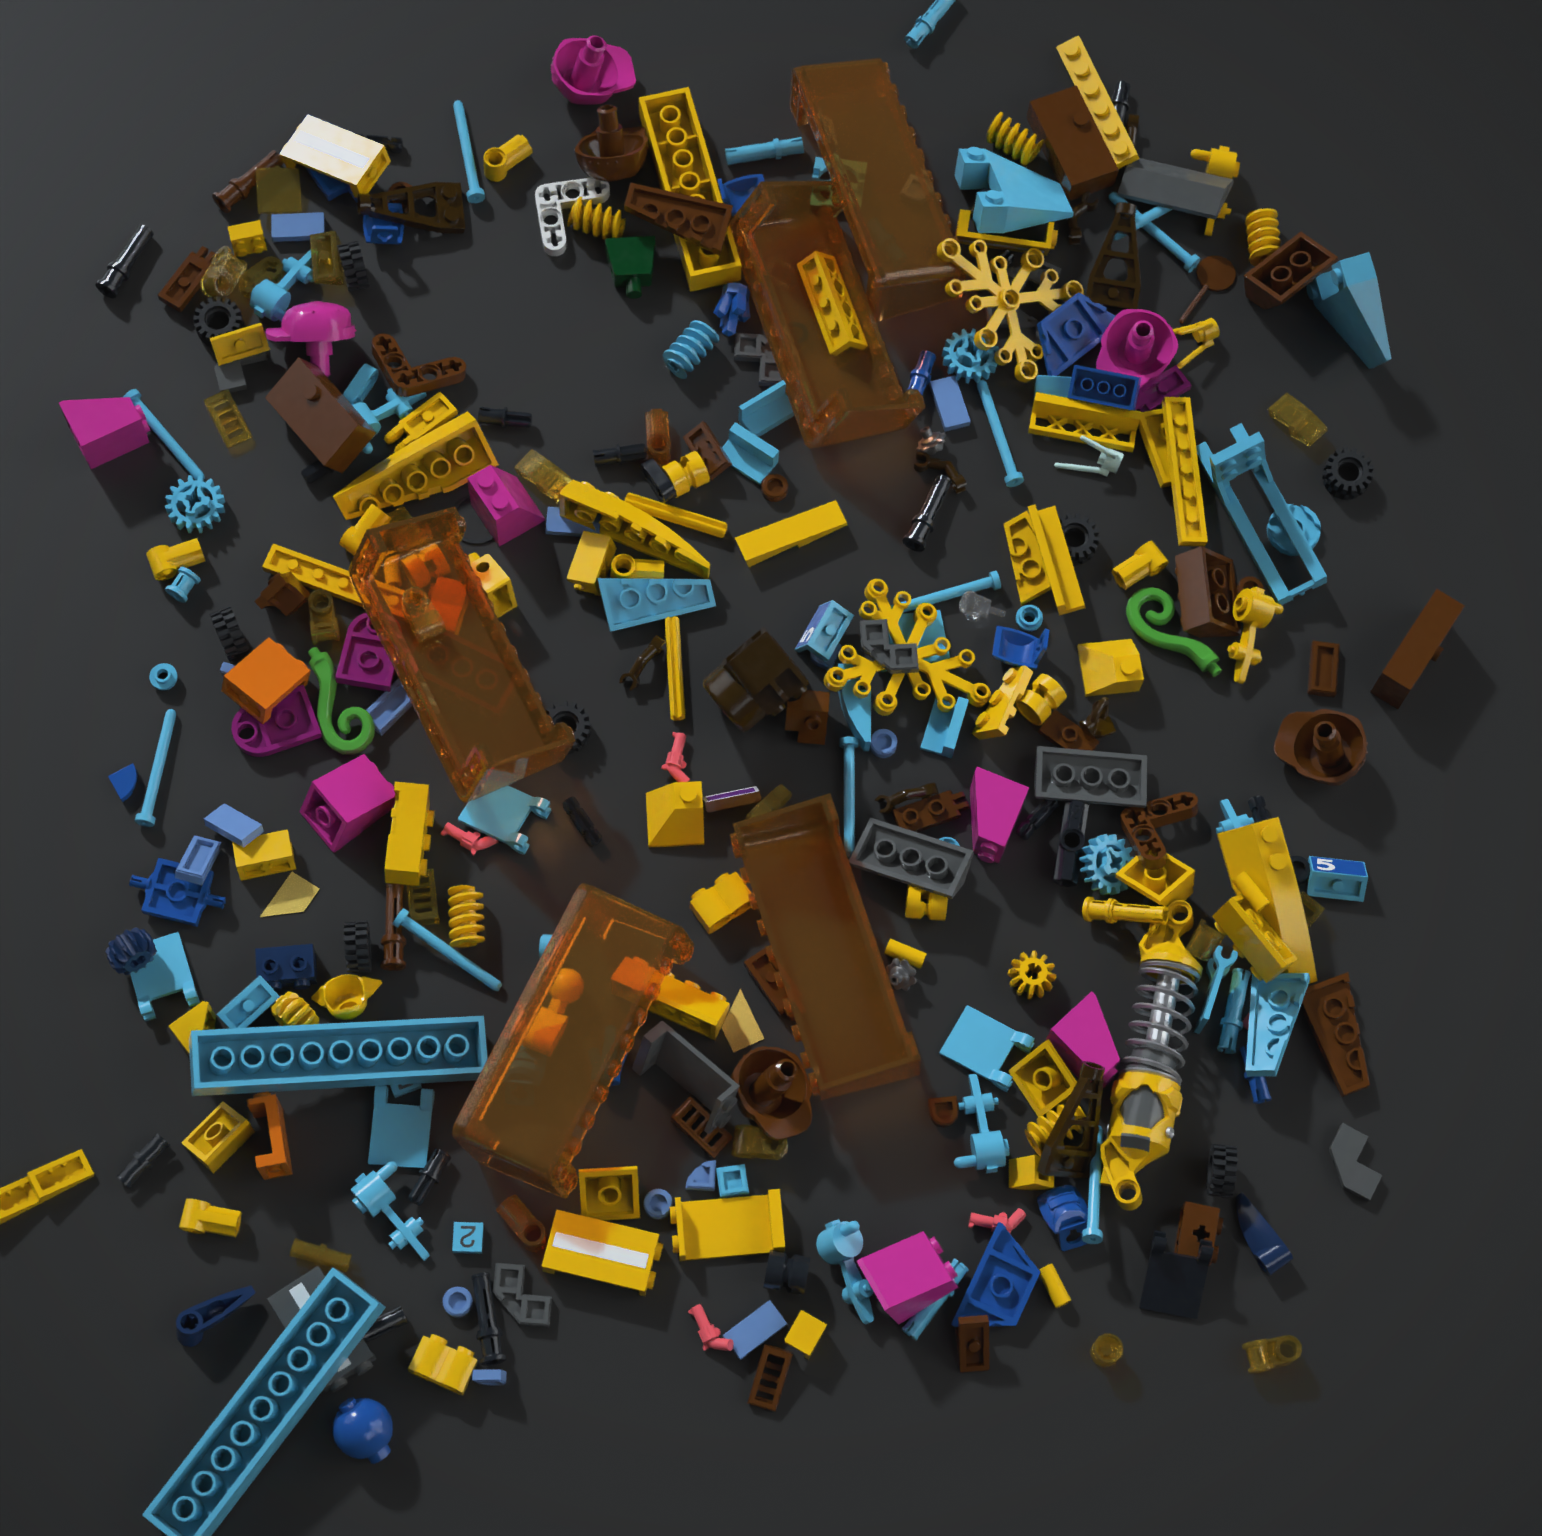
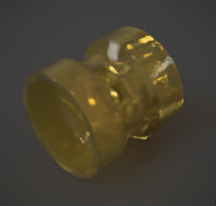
M1111 1333L1099 1336L1092 1344L1090 1350L1093 1361L1101 1367L1114 1365L1123 1354L1121 1339Z

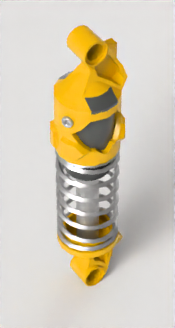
M1183 900L1172 902L1168 906V911H1164L1169 912V919L1166 925L1150 923L1149 931L1139 943L1141 956L1139 974L1143 978L1157 983L1156 986L1139 985L1135 988L1139 995L1153 999V1004L1135 1003L1132 1009L1138 1014L1150 1017V1020H1136L1128 1024L1133 1031L1146 1034V1039L1131 1038L1125 1041V1044L1133 1050L1131 1056L1124 1057L1121 1060L1126 1065V1068L1119 1072L1118 1080L1113 1082L1110 1096L1113 1106L1110 1122L1107 1126V1138L1100 1145L1101 1159L1104 1165L1100 1183L1101 1185L1112 1187L1118 1205L1127 1211L1137 1209L1142 1202L1141 1189L1135 1178L1136 1173L1147 1164L1168 1154L1171 1138L1174 1136L1175 1117L1180 1115L1183 1098L1180 1092L1182 1079L1176 1070L1182 1068L1185 1064V1060L1179 1052L1187 1049L1189 1045L1183 1036L1192 1028L1190 1021L1186 1017L1194 1013L1195 1010L1193 1003L1189 999L1196 996L1199 991L1194 983L1200 981L1203 970L1200 963L1183 946L1180 937L1188 932L1194 924L1192 908L1190 904ZM1177 913L1188 915L1182 921H1177L1173 918ZM1179 985L1191 986L1193 989L1192 993L1189 995L1178 993ZM1143 990L1155 991V993L1152 994L1145 992ZM1176 1001H1184L1189 1005V1010L1184 1013L1175 1011ZM1140 1008H1149L1151 1009V1012ZM1173 1019H1181L1185 1022V1029L1179 1031L1172 1029ZM1138 1026H1146L1148 1027V1029H1144ZM1176 1036L1183 1042V1045L1172 1049L1168 1047L1169 1038ZM1175 1057L1180 1060L1178 1065H1176L1177 1059ZM1126 1189H1132L1136 1192V1195L1133 1199L1125 1200L1121 1198L1122 1192Z

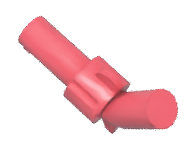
M673 732L674 743L672 751L668 752L666 763L661 766V769L667 770L677 782H689L690 778L681 770L686 767L682 752L687 736L683 733Z
M449 822L441 832L442 836L448 834L458 840L462 847L471 851L472 856L477 851L484 850L498 843V840L493 837L485 836L480 839L479 832H465Z
M1020 1208L1008 1220L1007 1214L1004 1212L994 1215V1217L971 1212L968 1228L976 1225L990 1228L991 1232H994L998 1222H1001L1010 1233L1027 1215Z
M701 1304L692 1307L688 1311L689 1314L694 1315L700 1330L698 1333L704 1344L703 1351L709 1348L725 1351L733 1349L734 1342L732 1339L718 1338L720 1329L715 1328L714 1324H710Z

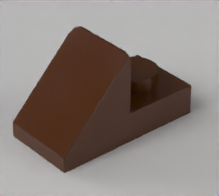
M988 1315L958 1317L956 1341L960 1372L990 1370Z

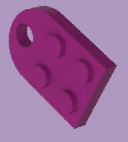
M371 611L359 615L351 622L347 630L335 676L336 683L391 691L403 641L400 624L394 617L383 612ZM374 622L385 624V627L381 630H373L370 626Z
M304 684L295 688L272 709L271 718L264 724L241 708L234 716L231 728L233 738L239 749L255 757L269 756L322 737ZM252 728L255 731L254 735L250 739H242L239 737L242 729Z

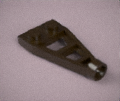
M432 182L377 194H358V215H369V217L436 233L464 234L465 220L461 183ZM427 197L434 199L436 216L427 217L417 214L414 210V202L417 199ZM391 200H405L408 213L402 214L389 211L388 202Z
M1126 202L1116 203L1114 220L1088 278L1086 296L1092 302L1099 303L1108 308L1126 310L1137 309L1141 278L1135 223L1137 206ZM1115 234L1128 235L1129 250L1127 253L1111 250ZM1111 259L1125 261L1128 274L1125 281L1106 279L1104 277V270Z
M1083 1061L1079 1079L1044 1145L1037 1171L1042 1175L1088 1179L1090 1162L1095 1156L1104 1081L1102 1078L1105 1071L1103 1066ZM1082 1098H1090L1088 1115L1086 1117L1074 1116ZM1073 1125L1083 1126L1084 1129L1083 1140L1078 1147L1063 1145V1140Z

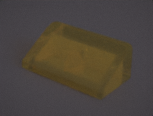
M336 231L311 234L310 245L314 283L344 285L343 269L337 245H340V239Z

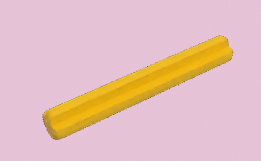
M627 493L624 500L650 516L723 538L727 531L726 522L637 494Z
M673 616L665 618L670 717L672 720L677 721L685 719L680 622L678 617Z

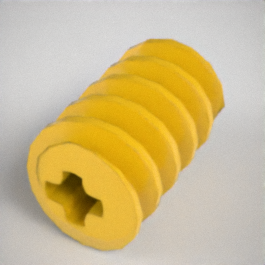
M1000 112L988 129L987 142L990 144L995 142L997 149L1004 147L1003 151L1005 154L1009 155L1012 153L1014 160L1020 159V163L1023 166L1028 165L1040 152L1044 139L1036 144V134L1027 138L1029 129L1025 128L1021 133L1018 132L1020 124L1016 123L1011 127L1012 118L1009 117L1003 122L1002 117L1004 113Z
M579 196L572 206L568 218V227L573 223V229L578 231L583 226L584 233L588 234L592 230L595 237L600 236L602 233L604 240L611 238V236L612 238H621L626 224V218L622 219V211L618 210L615 215H612V207L609 206L605 212H602L601 203L593 209L592 200H589L584 206L582 205L583 198Z
M1269 208L1257 209L1246 215L1245 224L1248 235L1249 261L1254 266L1280 248L1281 240L1278 238L1280 231L1277 228L1279 221L1276 219L1278 217L1277 210Z
M457 885L449 888L448 895L451 897L448 899V905L451 908L448 914L452 918L449 921V927L452 929L449 932V938L452 939L449 945L455 948H466L484 942L485 937L479 936L477 933L484 931L485 927L476 923L484 920V915L476 913V911L484 909V904L476 902V900L484 898L483 893L475 892V887L470 885Z
M1059 1104L1056 1107V1112L1049 1110L1046 1113V1118L1039 1116L1037 1124L1029 1122L1027 1130H1024L1028 1142L1039 1156L1042 1155L1043 1147L1064 1105ZM1078 1106L1074 1116L1086 1117L1081 1107ZM1071 1126L1066 1137L1070 1140L1074 1139L1073 1129L1080 1135L1083 1134L1082 1126Z

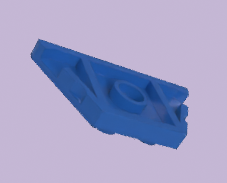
M1078 292L1041 320L1037 327L1047 375H1059L1100 343L1105 330L1115 318V315L1106 311L1107 308L1105 306L1092 302L1090 298Z
M998 1222L951 1326L958 1327V1317L988 1315L989 1326L1017 1325L1039 1277L1040 1270L1001 1222Z

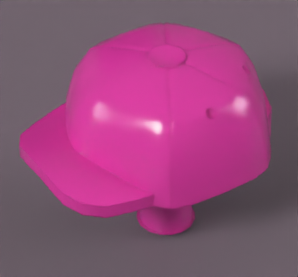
M599 36L564 39L555 51L554 57H552V81L561 94L572 104L597 105L605 103L613 93L629 90L634 87L636 82L632 60L628 52L621 47L606 44L605 40Z
M314 301L295 305L288 309L282 318L281 328H267L266 338L274 342H306V355L310 356V363L318 366L329 377L331 375L329 355H333L332 341L355 337L356 329L355 324L351 323V314L347 308L335 303Z
M1126 309L1119 312L1102 336V348L1097 358L1096 369L1141 377V388L1148 381L1158 378L1175 356L1178 349V341L1173 329L1162 316L1152 311Z

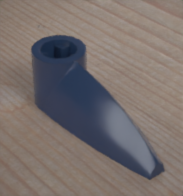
M1241 1192L1236 1197L1237 1214L1241 1230L1258 1265L1270 1276L1290 1262L1293 1256L1269 1223L1244 1193Z
M248 1286L219 1295L181 1312L176 1319L178 1341L186 1347L199 1344L203 1339L204 1331L234 1313L256 1293L253 1287Z

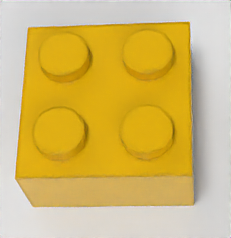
M260 220L228 226L235 257H244L247 254L262 253L267 250Z

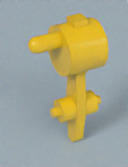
M1220 146L1219 149L1211 148L1210 151L1199 149L1191 151V158L1207 162L1205 173L1229 179L1237 178L1240 162L1236 161L1237 153L1229 151L1230 147ZM1224 202L1217 218L1224 219L1225 214L1230 215L1231 209L1227 208V203ZM1207 218L1204 235L1212 236L1215 219Z
M1259 587L1243 589L1237 595L1233 604V617L1235 620L1242 622L1244 628L1240 643L1234 642L1228 646L1227 651L1229 652V657L1236 660L1234 681L1240 684L1245 682L1249 666H1255L1262 660L1260 650L1254 648L1256 628L1262 629L1266 627L1274 614L1279 615L1284 610L1281 604L1276 603L1272 597L1265 595V590Z

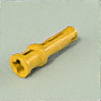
M1086 897L1082 906V916L1086 922H1092L1095 919L1105 920L1109 924H1114L1118 920L1166 925L1169 919V912H1164L1168 911L1167 906L1124 904L1112 898L1102 901L1095 900L1093 897Z

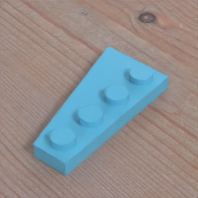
M597 578L610 632L716 606L710 579Z
M1280 973L1268 983L1264 980H1258L1252 974L1245 1070L1247 1077L1277 1075L1310 982L1309 973Z

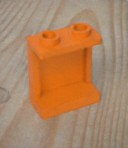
M268 637L224 675L221 691L264 724L271 718L272 709L299 685L304 684L305 687L308 684L310 669H308L303 661L297 660L289 654L283 645L274 642Z
M270 1092L257 1093L253 1095L252 1099L247 1100V1105L254 1118L267 1116L272 1153L255 1156L256 1167L264 1180L293 1175L283 1107L276 1094L271 1095Z

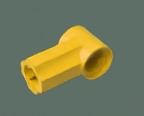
M518 134L499 148L488 149L483 156L484 175L486 178L494 182L501 181L506 177L509 169L530 156L533 150L528 140L523 135Z
M371 504L358 523L348 528L342 535L339 542L340 546L358 560L364 561L373 552L376 546V539L392 518L377 506Z
M197 538L171 547L168 545L155 546L146 553L154 578L158 581L173 578L177 575L180 567L188 568L205 562Z
M1148 541L1138 548L1132 557L1113 568L1111 573L1118 586L1126 590L1146 576L1152 577L1161 572L1168 565L1169 561L1153 541Z
M619 554L612 560L610 578L664 579V560L633 559L630 555ZM626 568L629 572L620 573L617 569Z
M186 1199L179 1229L196 1234L209 1232L236 1238L241 1224V1211L211 1206L212 1204L202 1200Z

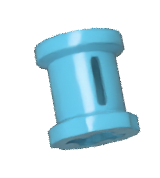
M180 567L178 569L179 574L173 583L165 588V591L177 601L186 603L188 593L195 584H199L201 579L191 570Z

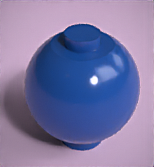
M352 1397L342 1402L338 1407L339 1411L334 1418L332 1426L333 1438L338 1448L349 1457L355 1459L368 1458L371 1464L383 1460L391 1452L388 1442L391 1440L393 1433V1422L388 1410L380 1402L370 1398L354 1399Z

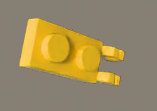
M438 392L400 420L399 424L385 435L384 440L387 444H392L400 439L405 432L408 437L397 444L394 449L397 452L418 438L447 423L458 414V411L441 392Z

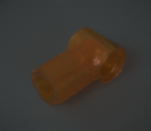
M652 409L645 413L647 459L653 458L659 466H664L670 461L671 457L668 412L662 409ZM655 448H662V449H664V450H663V451H655L654 449H655Z
M516 1194L508 1197L496 1209V1212L521 1240L528 1251L537 1252L547 1245L548 1235L544 1225L535 1218ZM538 1230L541 1232V1237L537 1241L531 1242L526 1239L530 1231Z

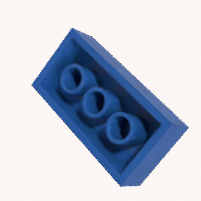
M1074 365L1068 398L1134 411L1141 377Z

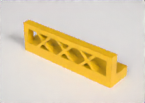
M814 251L796 265L830 355L837 356L849 347L860 350L868 347L835 257Z
M1036 392L1028 433L1087 444L1080 440L1081 436H1085L1106 448L1133 453L1141 411L1127 410ZM1036 418L1046 419L1051 425L1047 427L1035 425ZM1066 423L1073 424L1077 430L1073 432L1066 431L1062 426ZM1092 428L1099 429L1103 435L1099 437L1092 436L1088 430ZM1118 433L1130 435L1129 442L1118 441L1114 435Z
M1035 504L1028 506L1059 616L1084 609V600L1056 506L1038 511Z

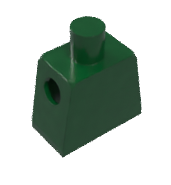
M655 236L606 238V257L614 286L616 288H626V296L628 298L635 299L641 297V287L652 284Z

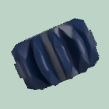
M137 927L131 931L126 929L123 934L116 935V939L108 943L109 947L105 950L111 967L118 974L123 973L124 975H129L131 972L137 973L139 969L146 968V964L154 960L153 956L157 953L150 934L145 929L139 930Z

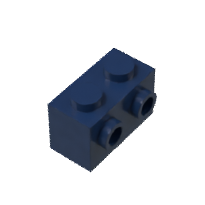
M313 944L255 949L256 978L261 975L275 992L281 991L282 987L293 986L294 989L303 990L310 988V985L317 984L316 951Z

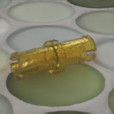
M298 1238L294 1239L290 1251V1257L313 1262L316 1267L323 1265L345 1273L348 1271L352 1254L329 1249L326 1244L321 1243L319 1246L298 1240Z

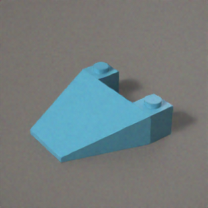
M970 147L968 149H959L954 176L960 190L991 189L987 192H977L972 219L978 233H1006L1073 217V210L1060 183L984 148Z
M1370 252L1336 262L1331 265V271L1320 274L1307 285V294L1313 300L1314 306L1369 369L1391 360L1379 285Z

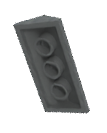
M1140 158L1126 166L1118 190V196L1217 219L1234 184V180Z
M1037 746L1034 772L1035 799L1078 800L1092 804L1146 808L1147 755Z
M870 817L848 861V865L953 899L965 882L974 851Z

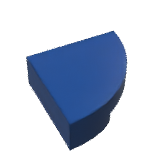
M133 763L108 776L122 802L132 795L138 775Z

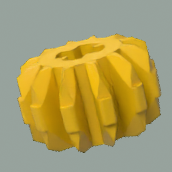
M1032 951L1029 958L1025 952H1022L1020 960H1012L1011 965L1013 968L1008 970L1007 975L1013 978L1009 983L1010 987L1019 986L1016 992L1018 996L1022 995L1023 991L1027 992L1028 1000L1032 999L1034 992L1039 998H1042L1044 990L1049 992L1052 990L1053 985L1051 982L1056 980V974L1051 971L1055 966L1054 963L1045 964L1047 960L1046 955L1038 959L1037 952ZM1028 971H1032V974L1035 972L1037 974L1036 979H1032V976L1028 978Z
M287 991L271 1007L272 1015L281 1026L319 1024V1017L315 1014V1011L297 993Z

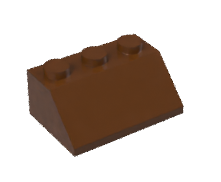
M1299 232L1244 275L1245 296L1264 310L1282 305L1336 263L1338 256L1303 232Z
M1203 546L1176 555L1175 574L1178 579V599L1181 607L1183 631L1199 638L1242 635L1240 622L1234 619L1232 611L1237 597L1233 560Z

